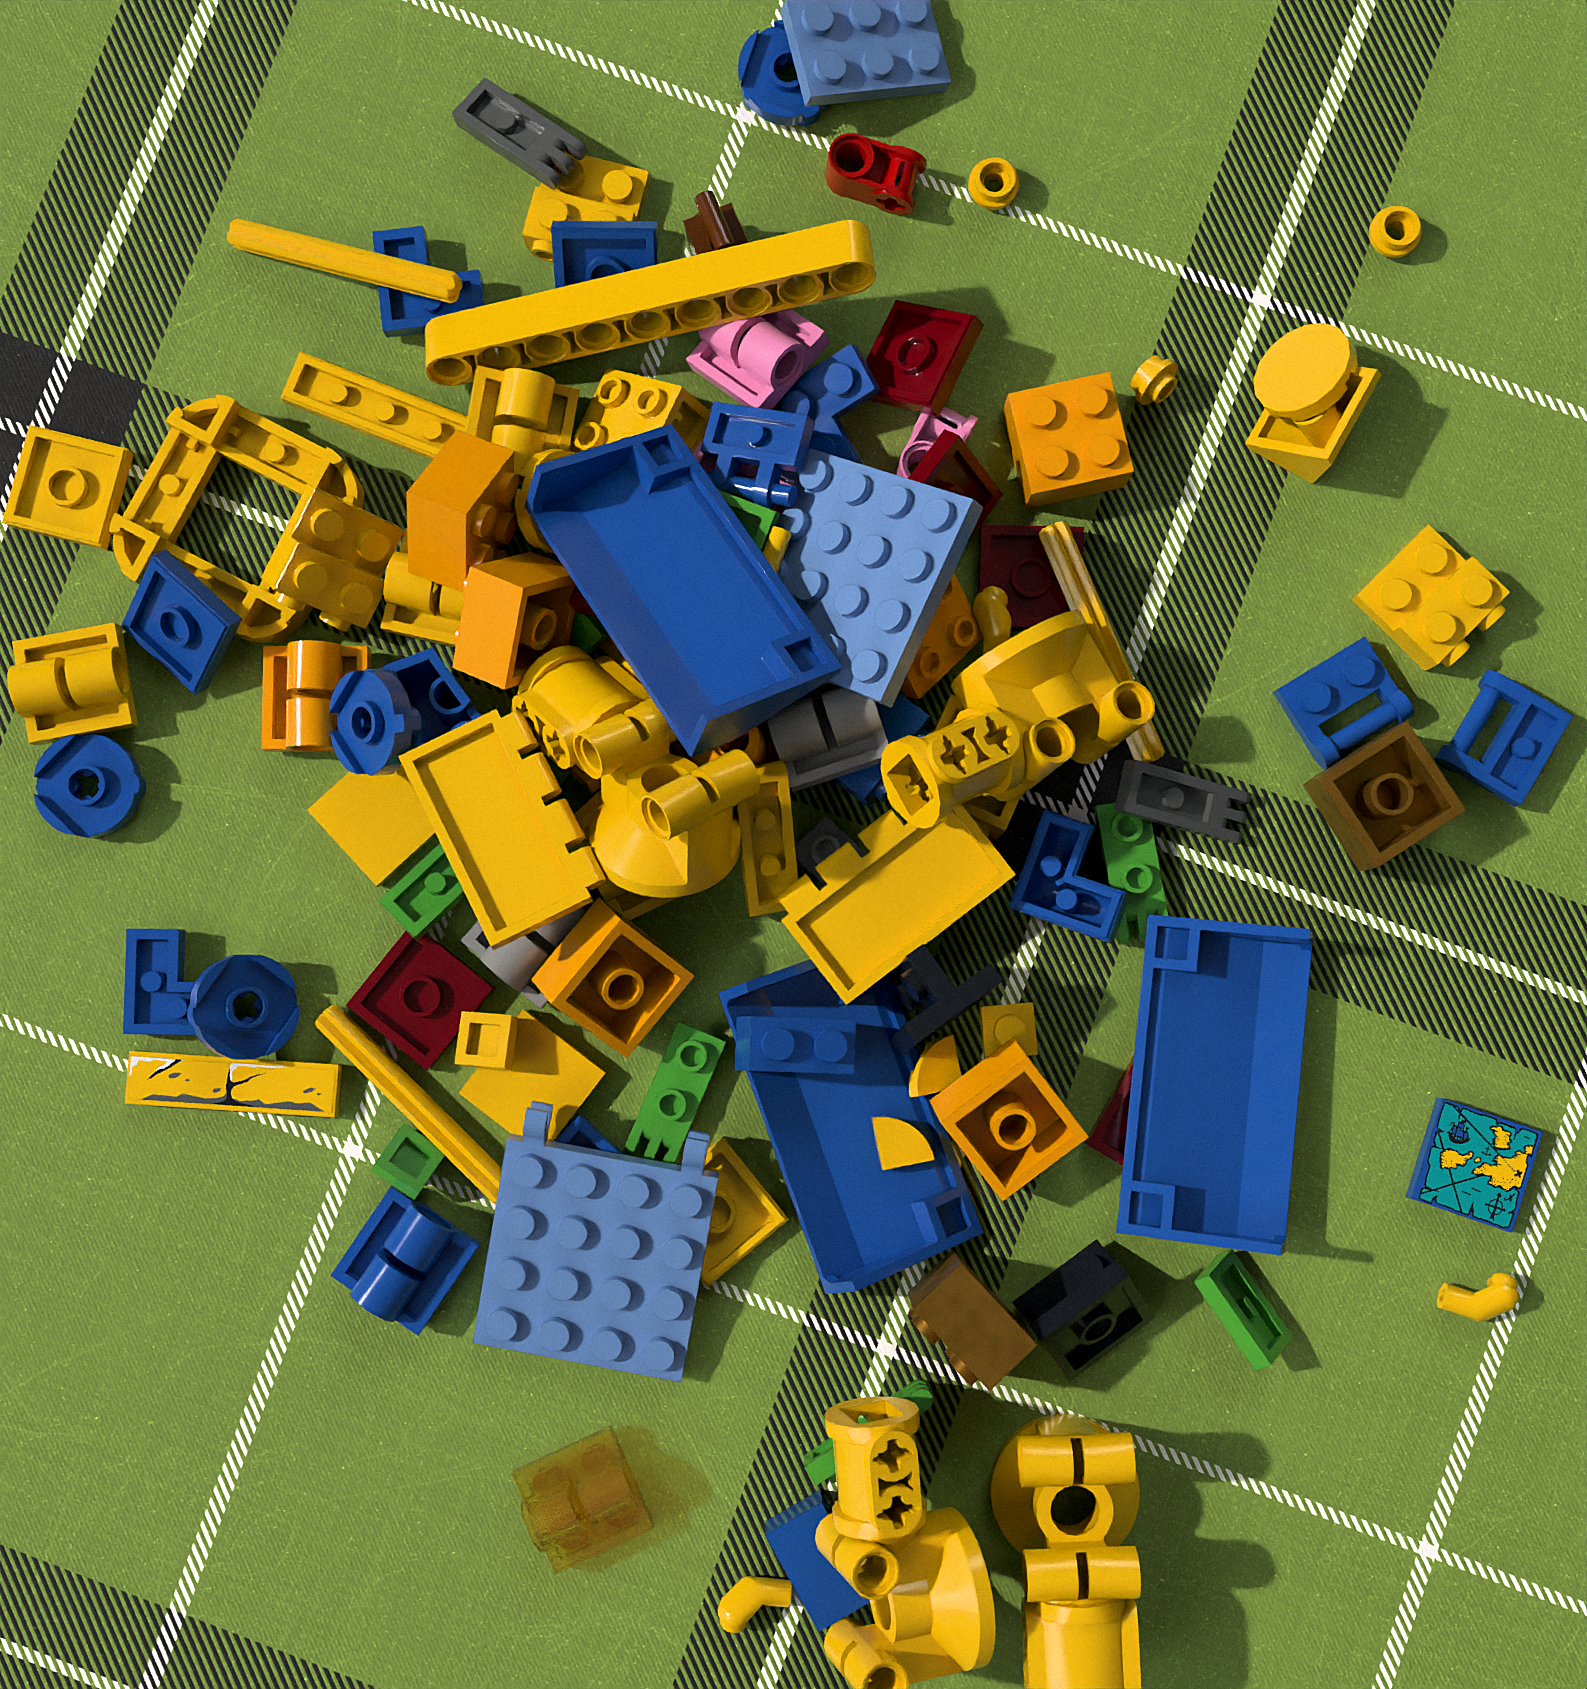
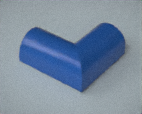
M1044 809L1008 907L1097 940L1111 943L1118 931L1125 911L1127 893L1078 876L1095 827Z

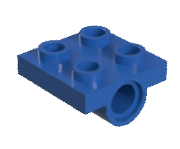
M391 1186L330 1276L351 1289L350 1294L352 1298L368 1312L388 1322L397 1321L418 1336L424 1330L482 1243L416 1198L413 1200L394 1186Z

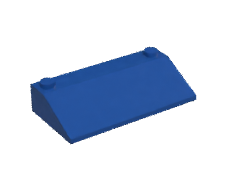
M672 424L536 465L524 505L525 509L690 757L737 739L840 673L843 667Z
M1148 914L1116 1233L1280 1256L1285 1253L1313 945L1311 929Z
M811 959L718 993L735 1042L736 1018L742 1016L856 1020L854 1074L746 1071L825 1294L856 1292L984 1233L948 1133L940 1123L929 1101L934 1097L933 1093L919 1097L909 1096V1076L911 1070L915 1069L919 1054L917 1048L901 1058L890 1043L892 1037L907 1021L898 996L893 989V982L889 973L847 1005ZM871 1117H892L916 1128L930 1145L935 1160L882 1170Z

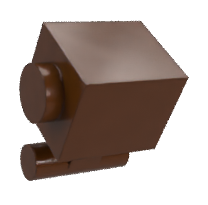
M710 190L703 191L695 197L694 201L699 212L694 217L683 221L692 256L748 243L732 203L720 207L714 192Z

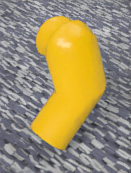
M988 586L983 589L982 593L976 595L973 602L972 610L983 635L982 656L1010 639L1012 623L1006 608L1008 597L1001 588L996 586Z
M1503 1272L1494 1273L1487 1280L1488 1287L1475 1293L1444 1283L1437 1295V1307L1476 1321L1485 1322L1514 1309L1520 1298V1294L1517 1291L1518 1284L1513 1276Z
M745 1576L741 1578L721 1598L717 1610L720 1625L729 1633H739L747 1627V1622L762 1605L790 1608L791 1581L788 1579Z

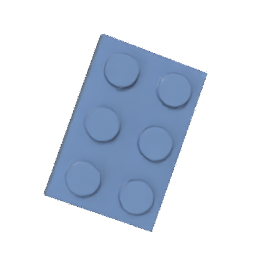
M785 0L780 10L805 107L942 93L951 84L930 0Z

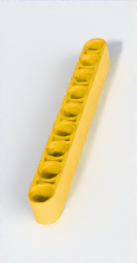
M842 220L438 316L431 319L425 327L427 377L439 385L457 386L473 382L478 365L501 371L507 368L531 369L859 293L869 288L876 279L870 231L860 221Z

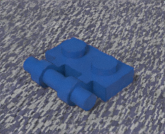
M714 402L700 451L708 458L717 459L714 473L706 472V474L720 491L742 499L753 500L755 504L769 509L775 508L776 505L793 507L797 500V488L792 485L780 484L782 470L802 473L815 422L808 415ZM741 463L759 466L756 480L738 477Z

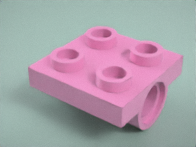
M790 308L698 330L702 341L686 358V361L694 372L741 405L772 410L827 347L830 340L824 330Z

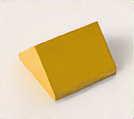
M1357 366L1355 375L1351 372L1349 379L1345 383L1348 389L1341 399L1323 413L1306 420L1292 421L1289 417L1281 416L1278 419L1271 416L1266 408H1264L1245 445L1253 452L1313 484L1333 464L1382 376L1378 369Z

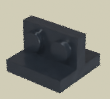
M922 944L909 953L892 974L897 981L893 984V989L900 1001L910 1011L916 1008L920 1014L903 1025L892 1037L890 1043L901 1058L983 1000L1003 982V979L990 963L958 987H955L925 945Z
M1097 1239L1012 1302L1069 1381L1154 1319L1128 1274L1117 1260L1114 1261Z

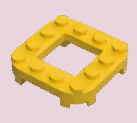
M216 394L215 398H206L193 402L183 409L177 406L165 420L171 429L123 516L114 513L109 533L113 535V549L116 560L121 567L120 570L129 579L140 585L152 556L166 549L242 619L235 633L236 636L257 643H281L301 627L313 607L306 604L303 612H298L280 604L273 599L276 591L264 580H262L259 587L254 584L251 585L174 545L222 456L299 496H302L307 484H310L363 509V486L352 469L334 450L329 447L325 449L241 406L231 397Z

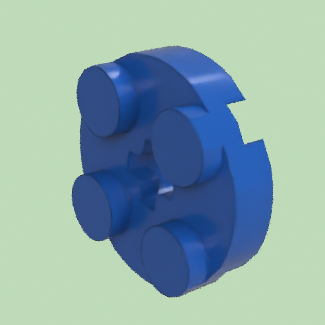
M782 19L775 21L774 27L767 28L760 34L758 29L745 42L738 61V78L742 98L748 109L754 111L759 117L768 122L784 126L799 125L806 127L815 123L820 114L830 104L805 107L799 81L783 82L781 81V76L774 73L777 68L785 69L788 63H794Z
M389 669L352 671L344 675L336 685L331 697L329 713H338V730L330 731L331 743L338 759L348 771L355 774H368L370 776L393 774L402 764L398 756L409 751L411 739L419 735L422 723L419 711L415 707L410 706V701L403 685Z
M95 734L72 735L56 741L40 757L34 773V777L38 778L36 784L37 795L34 794L35 804L46 822L63 833L91 839L102 838L126 825L136 813L140 799L143 798L146 792L145 779L141 775L139 764L133 754L119 742ZM84 774L91 778L96 775L98 776L99 783L97 786L99 790L94 797L86 795L81 799L78 795L82 789V785L78 781L81 775Z
M229 955L211 964L199 976L191 992L187 1018L194 1027L200 1041L217 1055L235 1060H248L267 1056L283 1047L297 1027L300 1018V1006H297V996L294 990L297 987L290 973L271 958L262 955ZM248 993H251L255 997L252 1006L257 1010V1013L253 1018L243 1016L238 1020L234 1015L236 1008L233 1005V1001L236 997L244 998Z

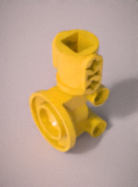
M1079 610L1056 615L998 645L969 665L952 681L950 687L958 701L962 702L965 710L958 713L953 724L921 738L907 735L886 745L881 755L880 769L888 800L895 811L912 826L921 829L933 827L945 821L953 807L983 793H989L1001 801H1015L1069 758L1081 764L1094 763L1152 719L1155 712L1153 697L1148 689L1139 682L1127 680L1118 684L1087 631L1089 625ZM919 785L923 793L921 795H910L906 786Z
M571 645L553 648L540 656L526 671L519 685L518 695L512 699V711L523 712L538 742L537 747L562 769H568L577 765L594 779L601 778L602 804L596 810L590 823L589 844L605 877L627 891L658 898H673L695 894L714 886L725 878L736 864L740 852L741 830L738 818L733 811V806L754 796L760 789V777L752 760L743 751L733 749L698 767L695 763L684 757L671 755L669 753V744L677 740V736L644 686L608 656H600L593 660L580 647Z
M878 1396L856 1398L830 1407L824 1414L825 1428L828 1437L833 1439L838 1500L832 1507V1513L820 1521L816 1529L815 1542L817 1549L861 1597L870 1600L875 1624L865 1625L856 1618H843L835 1622L825 1636L824 1649L826 1656L853 1689H908L909 1684L985 1667L992 1658L996 1635L994 1602L987 1568L975 1535L966 1519L958 1510L953 1507H944L927 1511V1503L921 1495L918 1451L914 1440V1433L920 1427L919 1408L916 1403L907 1399ZM862 1416L868 1422L858 1424V1417Z
M1053 1414L1037 1418L1016 1430L1003 1444L992 1467L989 1489L992 1510L999 1528L1008 1542L1022 1554V1576L1025 1595L1021 1600L1025 1689H1141L1139 1627L1135 1598H1140L1141 1594L1139 1557L1136 1546H1120L1134 1525L1140 1502V1487L1136 1471L1132 1435L1130 1432L1111 1433L1101 1424L1078 1415ZM1081 1486L1091 1491L1095 1496L1094 1508L1090 1515L1079 1524L1070 1526L1058 1524L1052 1520L1051 1504L1056 1494L1065 1487Z

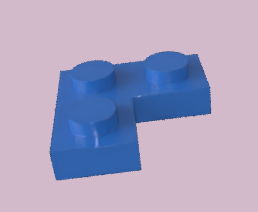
M423 226L372 232L374 252L430 266L427 233ZM480 270L455 272L462 279L463 285L459 299L454 303L378 285L382 330L385 336L389 338L424 334L426 324L433 318L484 306L485 295L483 277Z
M849 344L801 375L772 410L808 415L815 422L808 451L811 448L861 464L862 462L839 417L876 395L881 389L858 346Z
M126 929L123 1034L196 1035L194 1027L187 1018L190 996L196 982H184L185 930Z

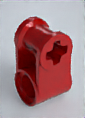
M846 133L837 137L829 148L825 179L832 192L841 197L873 205L887 213L908 215L913 212L915 201L912 198L918 175L923 174L926 169L927 160L923 155L910 148L892 146L856 133ZM844 159H852L858 162L861 169L856 172H846L837 163ZM901 176L900 184L896 186V178Z

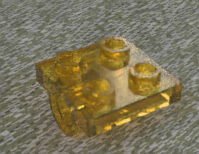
M612 1425L523 1465L512 1473L522 1498L521 1509L527 1530L540 1552L545 1551L555 1574L654 1528L653 1518Z

